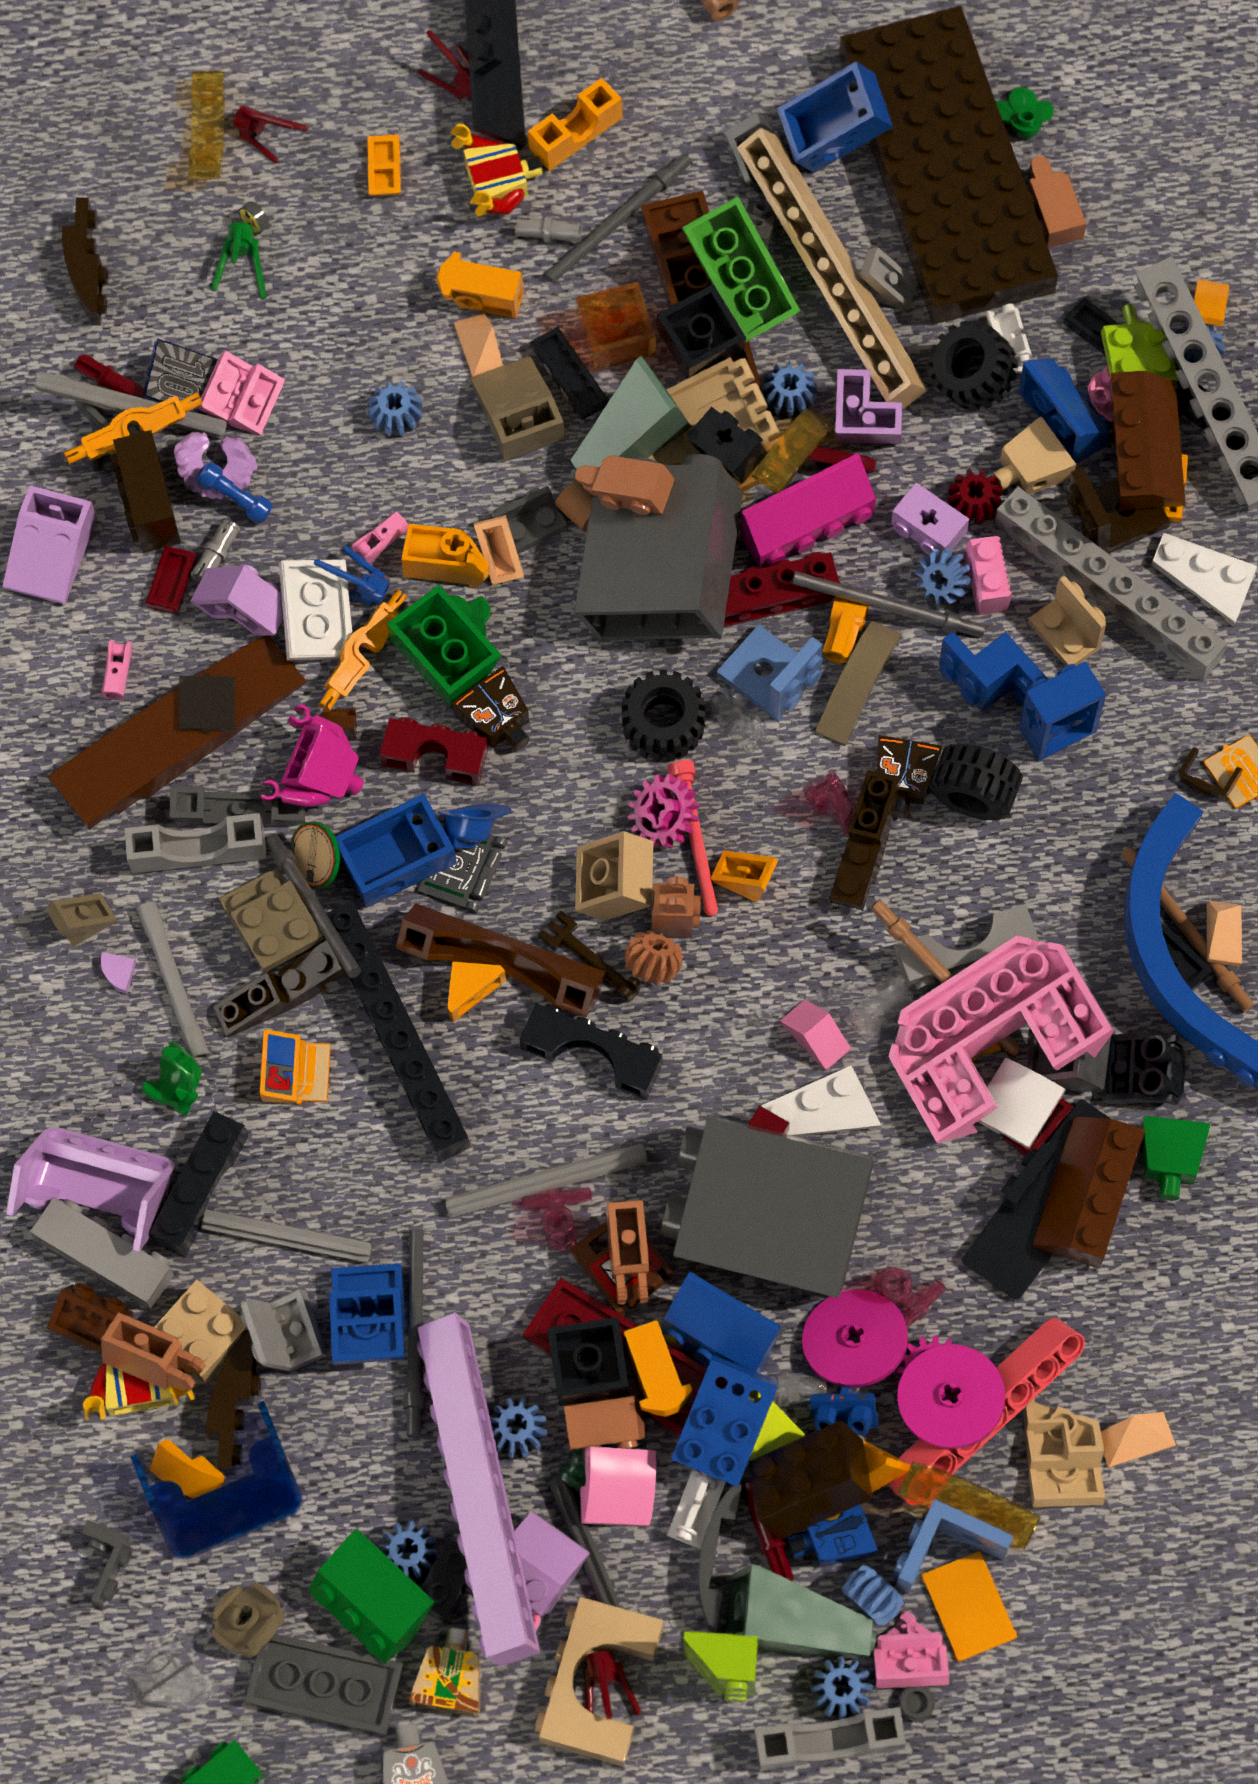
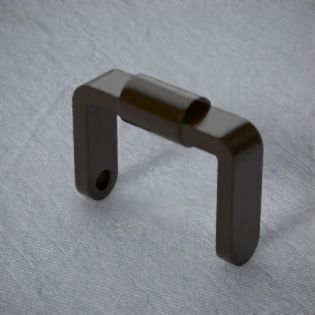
M1193 747L1179 770L1180 781L1190 786L1191 790L1206 797L1212 796L1218 800H1226L1240 778L1243 769L1237 767L1223 790L1218 789L1211 783L1186 774L1199 753V749Z

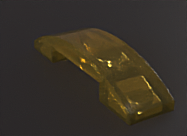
M192 71L191 99L193 109L188 178L189 180L221 179L225 131L224 71Z
M807 408L776 441L754 471L752 477L776 493L783 491L794 478L799 467L819 444L822 445L836 429V423L813 408Z
M916 1461L912 1462L897 1492L898 1495L927 1508L931 1507L934 1499L1014 1535L1011 1544L1024 1550L1040 1520V1517L1035 1513L989 1489L947 1471Z

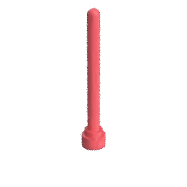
M679 760L667 766L668 774L676 777L677 780L680 779L687 782V788L692 790L691 784L694 783V777L696 776L694 762L692 760ZM697 809L693 810V815L698 817ZM699 820L691 821L689 826L693 829V833H688L704 911L708 916H715L718 912L713 883L710 880L711 874Z

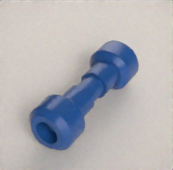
M212 461L205 463L196 477L197 484L206 490L214 488L222 495H227L233 499L237 505L246 510V517L256 524L262 523L272 509L271 501L262 495L254 497L246 490H241L235 486L234 482L223 475L222 468Z

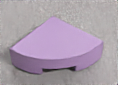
M102 952L101 967L106 979L116 990L127 994L136 966L135 959Z

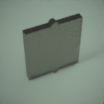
M205 673L204 676H179V731H203L205 734H209L210 731H234L235 677L210 676L208 673Z

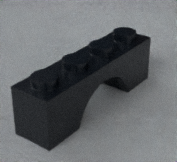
M535 1004L519 1039L522 1050L551 1062L560 1054L571 1049L587 1048L595 1050L610 1062L615 1074V1088L645 1100L648 1099L663 1065V1054L659 1053V1049L646 1042H640V1044L627 1040L626 1035L617 1030L609 1029L606 1032L596 1028V1024L587 1018L578 1016L577 1019L564 1015V1011L561 1008L555 1007L552 1004H546L545 1006Z
M213 1111L149 1233L155 1244L186 1257L202 1226V1217L216 1185L223 1174L233 1167L248 1138L244 1124Z

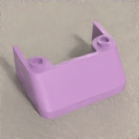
M48 1128L37 1137L14 1164L6 1215L13 1216L24 1202L35 1209H46L53 1197L58 1200L69 1199L76 1204L122 1216L121 1225L130 1235L135 1236L133 1250L139 1252L151 1237L149 1233L164 1206L173 1180L175 1163L164 1156L62 1128Z

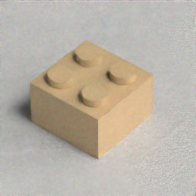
M622 831L577 847L576 912L606 921L652 906L653 841Z
M196 1280L154 1326V1328L175 1336L182 1343V1350L203 1360L206 1365L205 1369L200 1375L195 1373L193 1375L206 1386L222 1369L234 1345L247 1330L242 1323L241 1316L199 1280Z

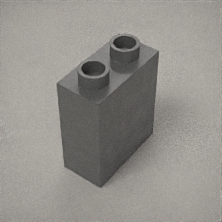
M692 454L684 458L683 465H665L675 478L662 515L655 513L640 515L626 508L611 510L604 507L597 496H593L574 613L598 640L722 638L743 492L725 470L723 463L719 459L705 454ZM629 457L631 459L658 463L657 461L646 457Z
M715 1116L708 1117L704 1130L690 1126L686 1128L677 1167L692 1170L694 1173L687 1198L670 1195L660 1235L677 1239L673 1254L675 1257L839 1298L843 1290L875 1157Z

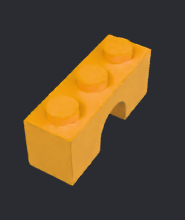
M601 77L577 95L575 108L564 119L559 121L552 113L528 130L529 151L535 157L538 156L540 163L548 171H551L623 118L622 98Z

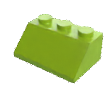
M684 1631V1656L718 1695H725V1701L743 1703L746 1702L747 1697H754L758 1636Z

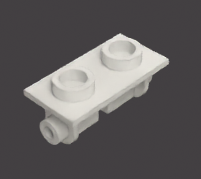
M1006 304L1001 308L1002 312L1000 313L987 310L986 315L989 325L1004 337L1016 352L1014 357L1018 360V367L1013 370L1017 373H1022L1023 363L1030 360L1032 353L1025 334L1021 333L1015 337L1016 333L1024 329L1018 308H1014L1013 304Z
M692 1469L667 1536L701 1549L707 1526L717 1507L726 1482Z

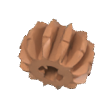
M648 930L646 934L637 932L635 937L631 938L630 943L627 944L624 952L626 954L624 957L626 961L625 968L633 972L632 977H640L644 980V983L650 981L657 986L661 982L670 984L671 980L679 973L683 963L681 962L683 958L681 954L682 947L674 944L673 938L664 937L663 933L658 935L651 930Z

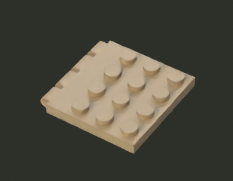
M728 358L666 389L692 427L650 456V459L664 465H683L685 457L692 454H701L692 446L686 436L712 406L721 414L724 410L728 411L739 421L737 426L744 431L750 428L763 439L761 445L766 451L767 456L745 482L741 484L731 476L742 492L783 473L782 466L792 460L782 438L770 442L779 437L780 432L771 412H762L768 406L758 384L752 383L755 378L745 358L735 362Z

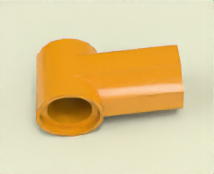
M836 596L829 621L831 625L822 652L823 657L839 664L848 662L855 648L858 633L863 630L865 624L863 622L866 620L869 609L868 605Z

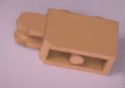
M1036 155L1030 162L1028 193L1048 248L1084 239L1086 221L1069 175L1061 171L1053 173L1049 160L1044 156Z
M612 455L603 459L600 467L583 465L579 466L575 472V480L582 484L584 491L587 494L597 496L604 507L611 510H619L620 508L631 509L640 515H649V513L662 515L675 478L664 464Z
M678 876L668 878L667 883L653 884L652 932L658 935L663 933L664 937L692 938V927L699 928L701 896H694V884H688L687 879Z
M643 1200L607 1203L605 1211L612 1279H615L618 1305L626 1304L627 1288L625 1287L624 1278L637 1277V1297L640 1303L648 1302L646 1276L649 1273V1260Z
M119 1312L101 1338L103 1363L165 1390L168 1385L182 1389V1391H190L196 1382H194L193 1377L183 1373L179 1368L200 1375L206 1367L203 1360L182 1350V1343L175 1336Z

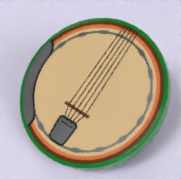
M311 821L301 824L291 838L289 849L298 861L297 867L310 888H325L333 882L338 873L340 852L337 840L332 831L323 823Z

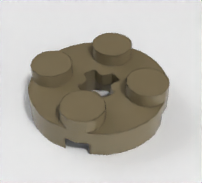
M250 1583L252 1586L244 1589L240 1586L231 1589L220 1599L213 1611L212 1618L215 1620L214 1629H212V1635L230 1653L243 1654L246 1657L256 1655L284 1622L285 1615L280 1608L278 1598L266 1586L260 1583ZM245 1614L248 1616L252 1615L245 1624L241 1620Z

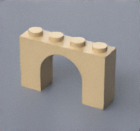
M580 1597L577 1606H570L565 1626L571 1629L567 1641L560 1640L555 1661L561 1663L557 1676L550 1675L545 1696L550 1697L547 1711L540 1710L534 1731L540 1733L539 1741L541 1744L624 1767L634 1734V1726L612 1719L608 1720L586 1710L574 1694V1676L587 1656L601 1651H617L654 1662L664 1627V1620Z

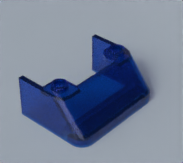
M264 1401L257 1404L270 1436L259 1440L250 1449L249 1462L254 1473L187 1501L181 1487L172 1481H161L152 1485L137 1454L130 1456L165 1543L175 1557L184 1560L191 1559L289 1518L300 1510L303 1496Z

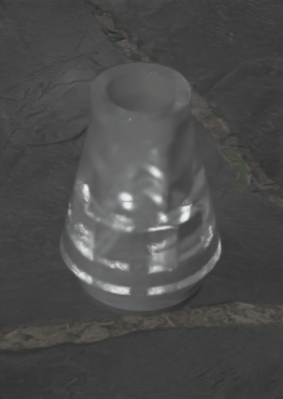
M783 1371L782 1375H774V1379L780 1381L774 1396L775 1403H783L785 1407L809 1401L811 1394L827 1393L826 1381L820 1377Z

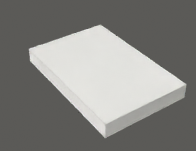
M314 560L281 561L279 563L287 660L340 659L341 648L345 640L352 634L348 581L315 566ZM320 560L347 572L346 560Z

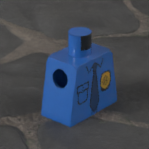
M861 1505L810 1526L803 1533L787 1538L794 1559L814 1552L819 1567L877 1556L878 1551Z

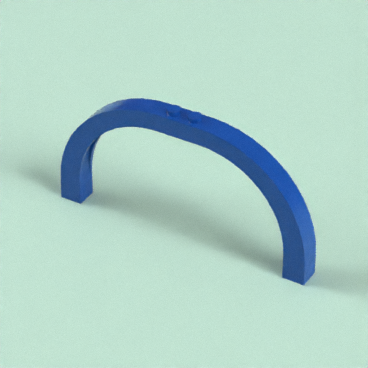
M1175 793L1146 833L1131 868L1124 901V928L1127 947L1142 987L1165 1020L1184 1039L1206 1054L1210 1062L1219 1067L1224 1066L1234 1073L1242 1084L1249 1087L1253 1086L1258 1090V1041L1210 1009L1191 990L1174 965L1164 939L1160 918V897L1164 876L1177 852L1198 826L1204 812Z

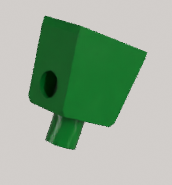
M1143 1116L1140 1128L1145 1129L1141 1141L1144 1178L1160 1181L1158 1195L1160 1199L1178 1200L1181 1183L1194 1184L1197 1177L1210 1123Z

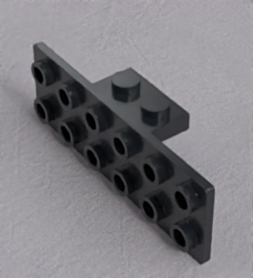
M464 0L473 129L478 133L522 148L526 145L516 1Z
M1083 1099L1078 1101L1048 1143L1044 1142L1038 1151L1032 1148L1021 1163L1025 1167L1018 1178L1012 1175L1007 1180L1001 1190L1005 1195L1000 1208L962 1258L964 1265L1015 1301L1021 1299L1054 1254L1032 1245L1073 1118H1109Z

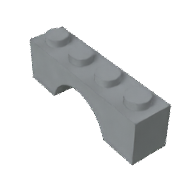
M260 813L228 816L222 822L212 827L190 831L167 829L159 824L124 828L127 862L132 874L267 859L264 826Z
M1026 904L994 913L990 933L984 941L970 949L953 950L937 943L929 934L917 937L953 976L1016 935L1039 941ZM903 942L896 944L895 957L907 990L917 989L918 992H924L934 988L939 980Z
M900 1707L864 1712L853 1717L824 1723H791L757 1728L754 1732L760 1771L904 1750L906 1746Z

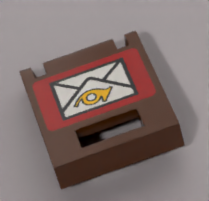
M606 1221L572 1246L569 1252L610 1307L620 1315H624L625 1311L622 1305L617 1303L615 1279H612L609 1246L597 1255L589 1246L607 1232ZM646 1235L649 1273L646 1278L648 1296H650L664 1285V1281L657 1273L660 1269L669 1280L676 1275ZM637 1277L624 1278L625 1287L627 1288L626 1304L630 1310L640 1303L637 1297Z

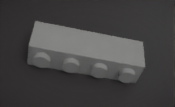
M53 1197L30 1231L34 1240L151 1310L174 1276L171 1268L168 1266L170 1261L155 1251H152L149 1255L142 1250L139 1252L133 1250L134 1238L123 1233L119 1237L110 1231L112 1227L101 1218L94 1216L91 1220L81 1214L83 1209L69 1199H65L62 1203Z

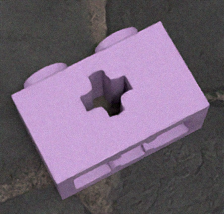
M915 483L892 511L891 524L900 536L906 539L911 537L930 556V552L934 549H939L941 553L946 548L953 550L967 533L969 518L918 483Z

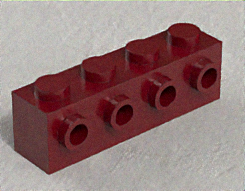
M813 552L806 555L803 559L794 561L780 560L769 567L761 569L750 567L742 570L739 574L731 575L723 628L835 601L836 596L791 584L795 571L840 583L831 552L824 554Z

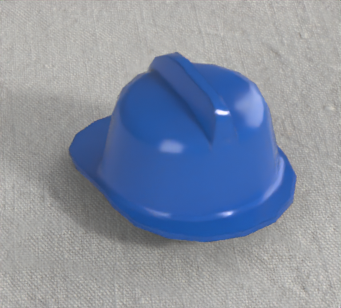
M477 804L454 810H440L438 813L444 815L445 832L450 837L453 847L473 848L489 838L495 818L510 814L512 809L499 804Z

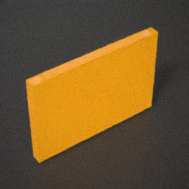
M981 1551L921 1574L922 1582L926 1585L954 1651V1658L958 1662L1018 1638Z

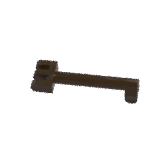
M559 911L556 918L564 926L561 928L551 920L546 926L555 936L552 938L547 932L542 930L537 935L538 938L554 951L563 944L587 965L605 971L604 979L614 986L625 999L632 1001L642 987L639 979L631 975L626 980L572 934L578 928L577 923L564 912Z

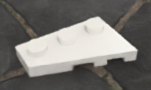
M1163 533L1152 561L1154 568L1182 589L1186 588L1198 597L1202 604L1209 609H1214L1225 618L1226 622L1233 627L1235 626L1256 572V565Z
M852 1066L761 1105L790 1122L787 1135L799 1138L837 1132V1134L847 1133L851 1130L881 1129V1123Z

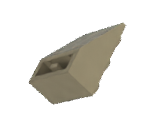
M530 356L470 377L471 384L504 461L565 440L564 421L549 388Z

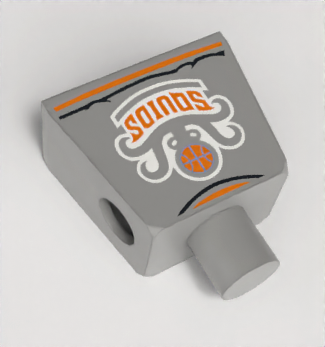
M417 1724L403 1725L395 1728L399 1748L386 1750L383 1753V1784H449L435 1742L420 1744Z

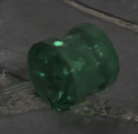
M572 1449L568 1454L569 1461L565 1466H560L556 1474L568 1485L580 1491V1488L586 1485L585 1454Z

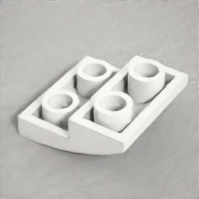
M1005 1058L987 1086L999 1108L977 1122L997 1134L1002 1133L1029 1150L1063 1096L1065 1088L1033 1070Z

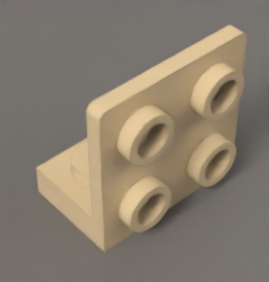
M1066 576L1058 579L1054 600L1029 617L1028 624L1064 666L1070 664L1077 666L1100 650L1106 627V618L1097 606H1091L1084 598L1085 595L1081 587L1074 581L1070 582Z

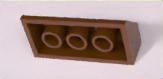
M1147 371L1111 373L1109 390L1119 510L1185 506L1175 380Z
M1073 1118L1036 1232L1033 1247L1098 1269L1100 1268L1110 1242L1145 1129L1112 1118Z

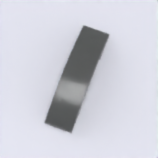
M170 786L169 819L198 826L212 827L222 822L228 816L260 813L264 828L305 823V807L284 803L281 798H276L272 802H264L259 798V794L266 796L274 795L275 791L273 788L272 793L205 792L204 787Z
M733 1485L719 1502L707 1526L700 1553L699 1595L701 1607L709 1631L716 1633L723 1591L710 1589L721 1524L734 1527L736 1525L742 1485L738 1487Z

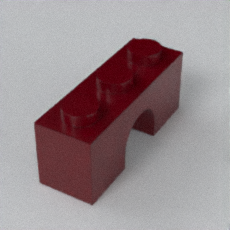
M400 717L399 719L389 718L380 750L382 766L414 773L418 759L423 754L434 751L443 754L447 758L445 765L447 780L475 786L480 785L489 751L487 738L474 731H464L463 733L451 731L448 727L441 724H432L431 726L418 724L414 719Z

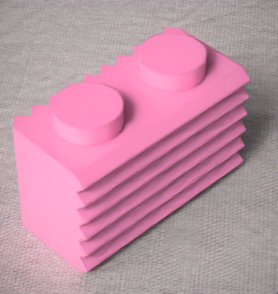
M998 536L967 541L965 558L966 563L971 565L968 572L969 577L972 578L971 587L977 615L1004 612L1008 610L1012 592L1008 585L1009 580L1007 579V568L1005 567L1004 556L1002 555L1001 538Z

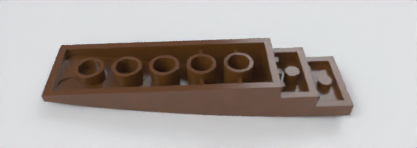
M703 190L641 205V212L668 307L712 285L682 230V227L709 212ZM747 341L745 351L731 359L733 362L742 358L747 360L755 378L752 383L758 384L764 397L750 343Z
M269 635L261 636L193 677L115 728L48 775L49 781L90 830L113 812L119 815L142 797L148 799L298 690L307 681L291 661L287 660L286 655Z

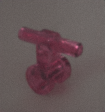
M830 772L826 775L824 781L814 787L811 785L803 789V793L815 813L819 815L826 810L840 823L844 836L849 837L847 831L854 812L850 801L847 799L848 794L842 781L834 772Z
M560 1187L548 1189V1193L522 1197L524 1210L550 1207L543 1213L541 1221L546 1232L547 1243L551 1248L563 1251L571 1248L576 1243L578 1235L576 1227L573 1225V1215L565 1204L591 1201V1188L585 1187L563 1191V1188Z
M895 1267L881 1269L874 1281L875 1289L879 1294L888 1299L898 1300L907 1309L902 1314L907 1329L916 1320L921 1321L930 1312L929 1307L946 1291L945 1285L941 1281L936 1280L918 1298L912 1291L913 1282L909 1273ZM889 1277H899L896 1282L899 1287L898 1290H888L891 1285L888 1280Z

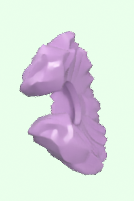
M192 432L184 436L182 441L174 447V458L176 460L175 464L178 467L177 473L179 477L184 479L186 487H189L192 492L199 493L201 497L218 498L219 500L224 497L229 498L214 488L206 490L197 484L196 477L204 466L202 454L210 444L207 434L205 432ZM226 436L221 440L220 453H224L227 458V465L222 469L223 475L242 490V488L248 487L252 473L257 470L258 465L255 457L247 450L248 446L243 443L242 438L232 439Z

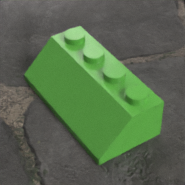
M739 196L682 227L708 278L718 290L746 336V342L800 312L797 303Z

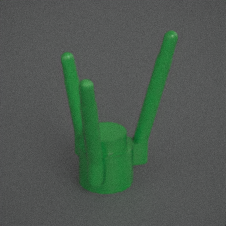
M235 222L229 225L228 237L224 239L223 250L211 286L212 291L215 292L218 289L229 252L232 254L231 263L236 264L238 256H245L251 251L260 298L266 299L258 251L259 240L253 238L254 229L251 225L243 222Z

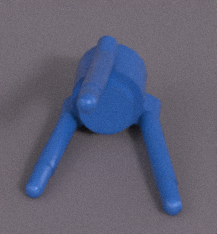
M344 546L343 551L371 575L365 573L362 579L328 563L318 559L314 560L315 566L358 586L357 592L362 593V595L349 592L350 600L359 601L368 606H371L372 602L377 605L381 604L390 585V581L384 579L386 573L374 568L348 546Z

